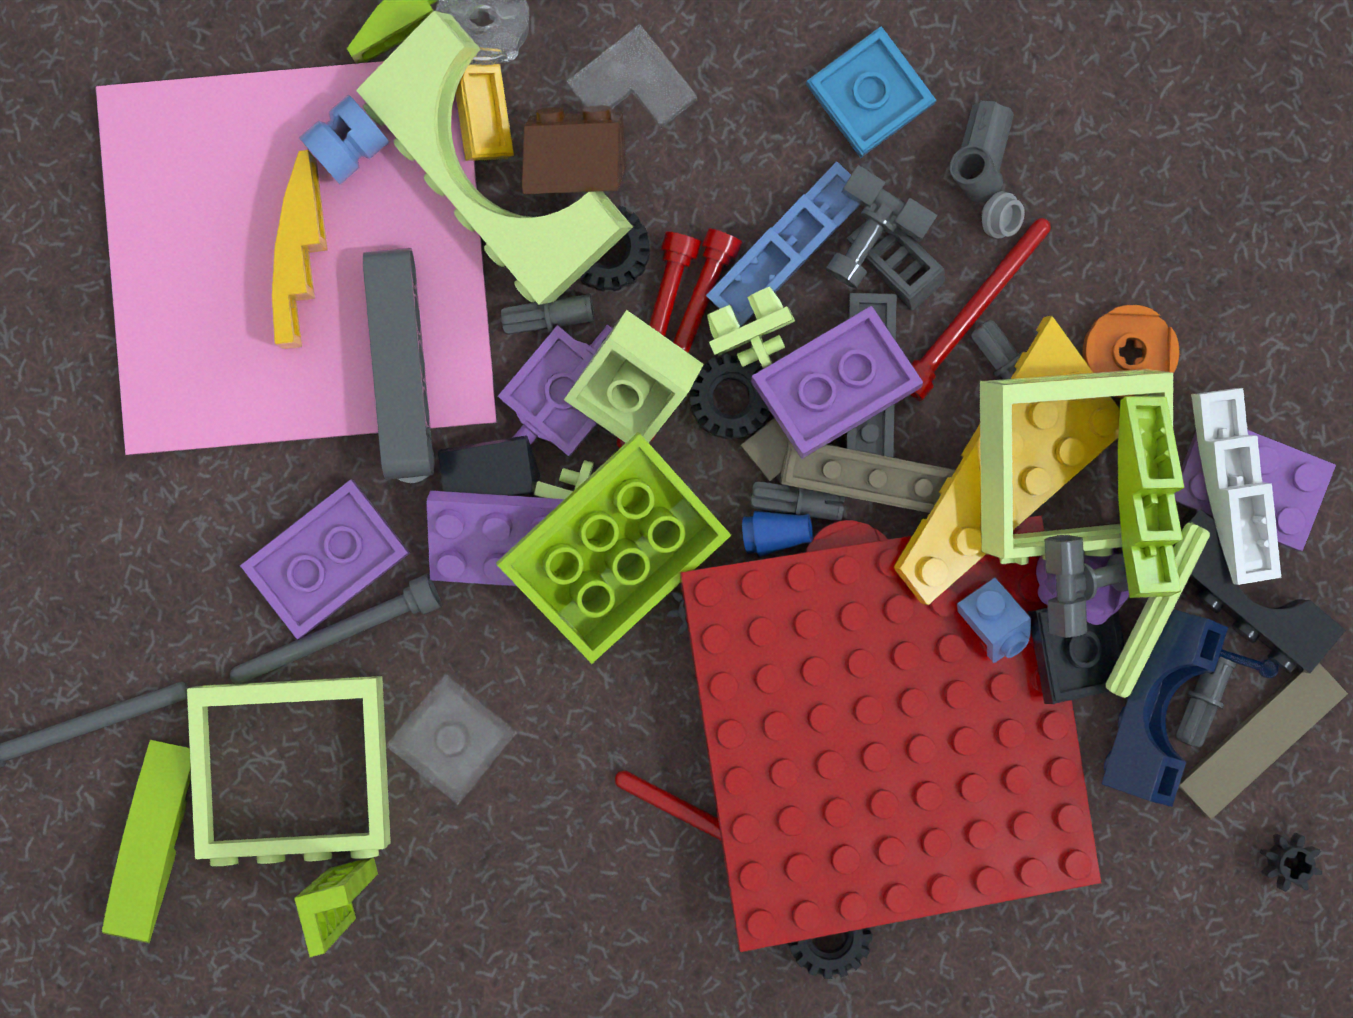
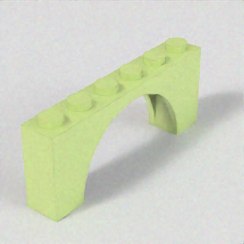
M433 11L356 91L366 102L363 105L366 113L379 125H386L396 138L393 142L396 148L407 159L411 161L416 160L426 172L424 180L429 187L440 196L446 195L456 207L454 215L458 221L468 230L476 231L486 242L484 249L488 256L499 266H506L516 277L517 280L514 284L517 290L527 300L533 303L536 301L539 305L554 302L630 231L633 226L603 191L588 192L580 200L558 212L546 216L530 217L500 208L485 198L473 186L464 173L455 152L451 131V115L460 79L472 59L481 49L451 14Z

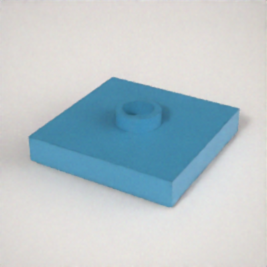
M882 26L806 82V86L860 158L922 114L937 101Z

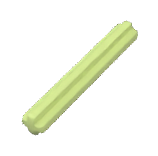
M1187 523L1182 530L1183 540L1177 542L1173 548L1181 592L1173 596L1148 598L1106 682V688L1120 697L1126 698L1131 694L1210 537V533L1206 529L1194 523Z

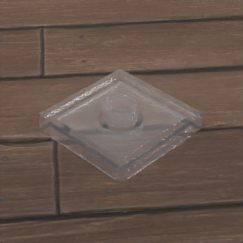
M445 673L386 747L459 805L518 731L448 673Z

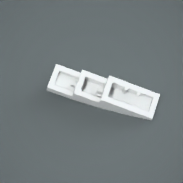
M1243 388L1191 394L1197 442L1206 489L1218 537L1233 584L1240 585L1281 578L1272 483L1262 482L1257 435H1248Z

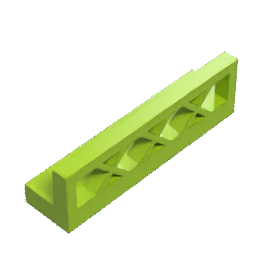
M374 857L328 868L295 897L310 957L325 954L356 919L352 901L378 875Z

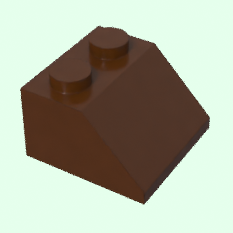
M604 105L585 107L582 109L583 113L564 114V109L559 107L536 110V115H530L524 126L523 194L618 191L626 169L623 112H611V107Z

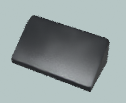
M527 435L441 449L438 452L444 492L507 496L522 495L533 492L540 478L539 469Z

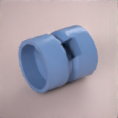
M347 95L329 111L330 121L327 123L317 121L299 137L339 185L359 169V158L365 157L370 159L389 143L381 130L350 95Z

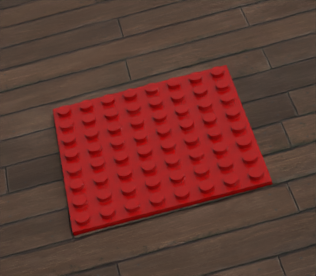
M1042 515L1028 517L1013 530V534L1043 532ZM912 536L679 573L736 937L740 952L1101 883L1072 700L1056 704H1044L1032 633H1030L1027 646L1020 653L1011 658L1004 656L993 663L987 656V645L958 613L957 603L993 578L1000 582L1027 614L1028 611L1047 608L1048 605L1044 604L1038 596L1040 584L1037 580L1036 567L1040 556L1029 557L1028 564L1020 565L1017 563L1001 564L999 557L986 554L929 605L919 602L893 568Z

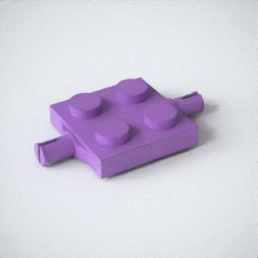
M558 325L497 396L516 412L523 424L513 437L527 435L530 445L539 437L552 442L569 457L575 452L598 423L567 403L564 398L613 328L606 325L589 346L586 343L573 339Z

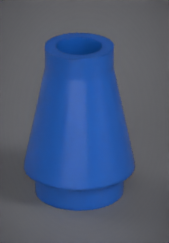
M754 511L753 516L743 517L742 520L743 540L747 554L758 553L759 557H763L813 541L812 523L809 514L792 515Z

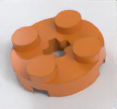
M1125 305L1113 309L1093 323L1084 339L1082 352L1083 359L1093 373L1142 369L1174 373L1179 361V343L1172 327H1168L1166 322L1159 317L1160 314L1153 309L1141 305ZM1128 339L1134 340L1135 348L1142 349V357L1134 359L1133 365L1126 364L1125 358L1119 355V348L1125 347L1126 340ZM1122 395L1113 397L1123 399L1124 397H1135V395Z

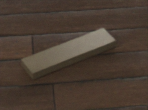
M788 440L780 483L930 513L941 495L939 493L947 477H952L955 469L828 444L801 459Z
M1320 663L1310 674L1296 672L1181 778L1179 788L1208 819L1212 820L1348 693Z

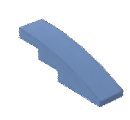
M836 161L805 195L803 194L772 228L770 227L706 296L719 309L731 305L742 327L754 315L747 297L767 287H771L774 293H776L860 206L859 203L841 193L851 174Z

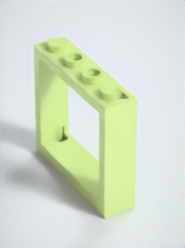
M1142 369L980 381L982 552L999 557L1001 564L1017 563L1025 565L1029 563V557L1042 555V559L1045 560L1044 539L1057 535L1083 537L1084 555L1110 556L1113 554V548L1122 547L1120 524L1013 534L1012 404L1122 395L1167 397L1173 426V372Z
M382 676L205 685L187 688L195 859H210V866H228L238 864V857L257 856V863L270 864L286 861L285 854L303 853L304 861H322L332 859V852L351 851V858L362 859L379 856V849H385L391 843ZM363 698L369 833L214 841L208 706Z

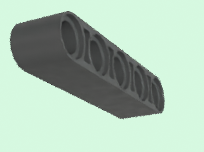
M412 248L363 252V272L383 475L385 480L433 475V448Z

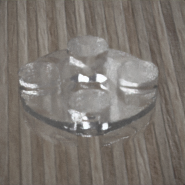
M438 0L436 11L451 14L481 49L470 64L492 65L499 62L509 63L518 56L519 48L525 43L529 33V8L526 0ZM480 12H488L489 19L494 20V22L488 26L481 27L471 22L470 19H477Z

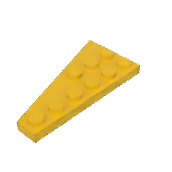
M1046 316L1036 329L1038 334L1028 351L1023 352L1015 364L1016 371L1011 379L1093 372L1053 316ZM1111 396L1012 404L1013 530L1118 438L1120 409ZM980 424L961 454L963 459L952 477H947L939 491L941 495L927 519H922L893 567L921 604L929 605L987 554L982 552Z

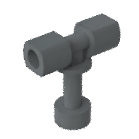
M859 165L852 173L841 193L865 207L861 215L867 222L846 255L836 252L826 267V271L833 277L854 289L859 287L866 276L867 271L861 264L883 231L892 234L898 228L920 242L937 217V214L913 199L909 198L907 203L884 190L883 187L886 182Z
M1072 535L1048 537L1044 539L1046 573L1056 575L1057 597L1048 600L1049 634L1065 638L1086 634V601L1094 598L1097 588L1112 585L1118 591H1128L1123 553L1111 556L1106 567L1092 569L1088 564L1084 563L1083 537Z

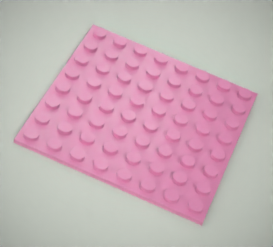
M384 61L96 86L125 455L378 433L363 272V252L412 248L415 261L431 429L497 423L481 236L476 231L468 230L458 221L454 215L456 207L446 195L440 196L429 187L424 180L426 172L416 160L411 161L407 159L396 148L393 142L396 137L386 125H379L371 117L370 119L385 135L389 143L372 158H359V169L339 185L316 158L328 251L309 253L315 299L297 301L302 347L282 349L275 345L272 308L274 249L283 198L298 151L309 150L299 137L317 121L325 123L330 121L329 111L347 95H350L366 113L363 107L366 102L356 90ZM455 96L451 115L453 144L464 173L477 189L475 161H465Z

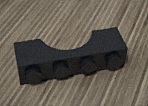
M1201 509L1189 510L1180 521L1181 532L1187 523H1194L1210 533V537L1188 579L1192 585L1200 590L1196 598L1213 612L1218 614L1222 609L1236 620L1232 624V628L1243 638L1253 644L1260 640L1272 650L1267 657L1279 668L1289 674L1293 670L1310 674L1346 630L1311 600L1295 599L1280 607L1266 608L1249 599L1237 584H1233L1218 537L1215 521Z

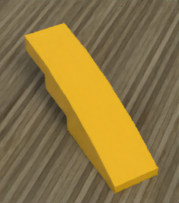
M309 150L298 151L283 198L275 241L272 282L275 345L282 349L302 347L297 301L315 299L309 253L328 251L317 160Z

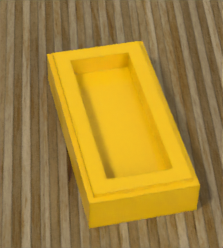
M500 64L468 65L455 93L465 161L510 158L514 156Z

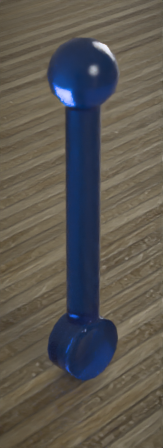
M1221 649L1219 658L1223 657L1234 663L1256 669L1265 678L1275 677L1279 670V667L1269 659L1261 662Z

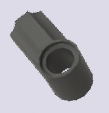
M980 100V103L972 105L962 147L953 155L950 162V172L953 179L964 194L975 202L988 201L995 193L1000 192L1003 186V176L1000 167L1014 113L1010 107L1002 106L995 101ZM983 169L978 177L970 179L975 171Z

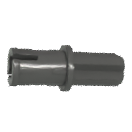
M591 293L556 299L554 302L540 305L535 302L505 307L501 310V322L504 332L510 335L548 329L549 333H551L557 325L561 327L586 322L593 323L595 322V313Z
M988 320L971 334L972 339L996 369L993 372L995 377L1001 375L1003 379H1011L1016 371L1014 366L1023 351L1018 353L993 320Z
M758 481L753 485L750 502L751 507L754 509L793 515L809 514L812 518L839 522L843 516L844 506H842V503L844 504L845 496Z
M1220 657L1215 672L1200 674L1194 691L1189 690L1187 696L1191 699L1176 734L1178 740L1193 747L1200 748L1203 746L1217 709H1223L1224 704L1220 701L1233 669L1236 667L1234 662Z

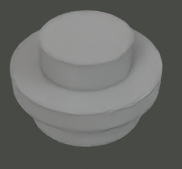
M1004 191L995 193L986 202L982 210V225L985 233L994 238L1009 237L1016 234L1024 220L1023 204L1011 193Z

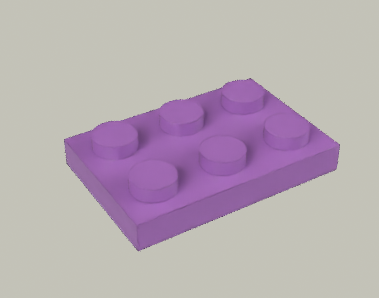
M872 306L752 375L751 378L753 386L801 459L919 390L923 384V381Z
M1247 430L1248 435H1257L1262 482L1272 483L1278 544L1295 551H1303L1336 465ZM1195 432L1181 467L1185 488L1174 493L1175 501L1177 504L1192 510L1201 509L1208 516L1214 518L1206 489L1197 434Z
M349 480L241 564L240 567L296 639H300L404 559L410 552L356 482Z
M430 491L427 498L430 580L516 586L497 566L496 562L564 499Z

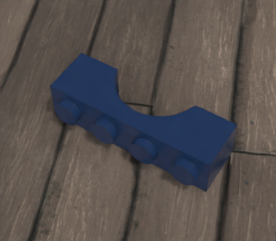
M1173 609L1128 697L1126 706L1123 707L1119 714V729L1113 748L1108 753L1104 762L1105 774L1102 785L1151 802L1173 807L1186 761L1174 750L1168 739L1166 731L1167 708L1172 696L1184 682L1200 674L1215 672L1228 630L1227 626L1204 617Z

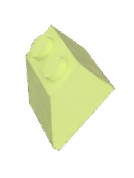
M626 310L564 400L625 443L637 432L649 443L688 394L704 364Z

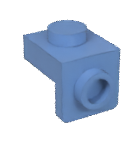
M993 578L957 603L958 613L987 645V656L993 663L1004 656L1011 658L1027 646L1031 633V618L996 578Z

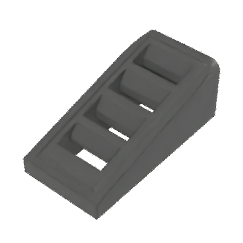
M867 220L847 237V241L851 245ZM898 228L873 247L865 258L870 267L912 311L945 282L944 268L911 236ZM897 241L902 247L884 261L880 256ZM910 255L914 261L898 275L894 269ZM923 270L925 274L909 286L907 283Z

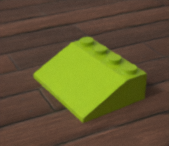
M637 432L502 556L496 564L584 657L593 664L681 582L680 572L695 570L731 534L645 438Z

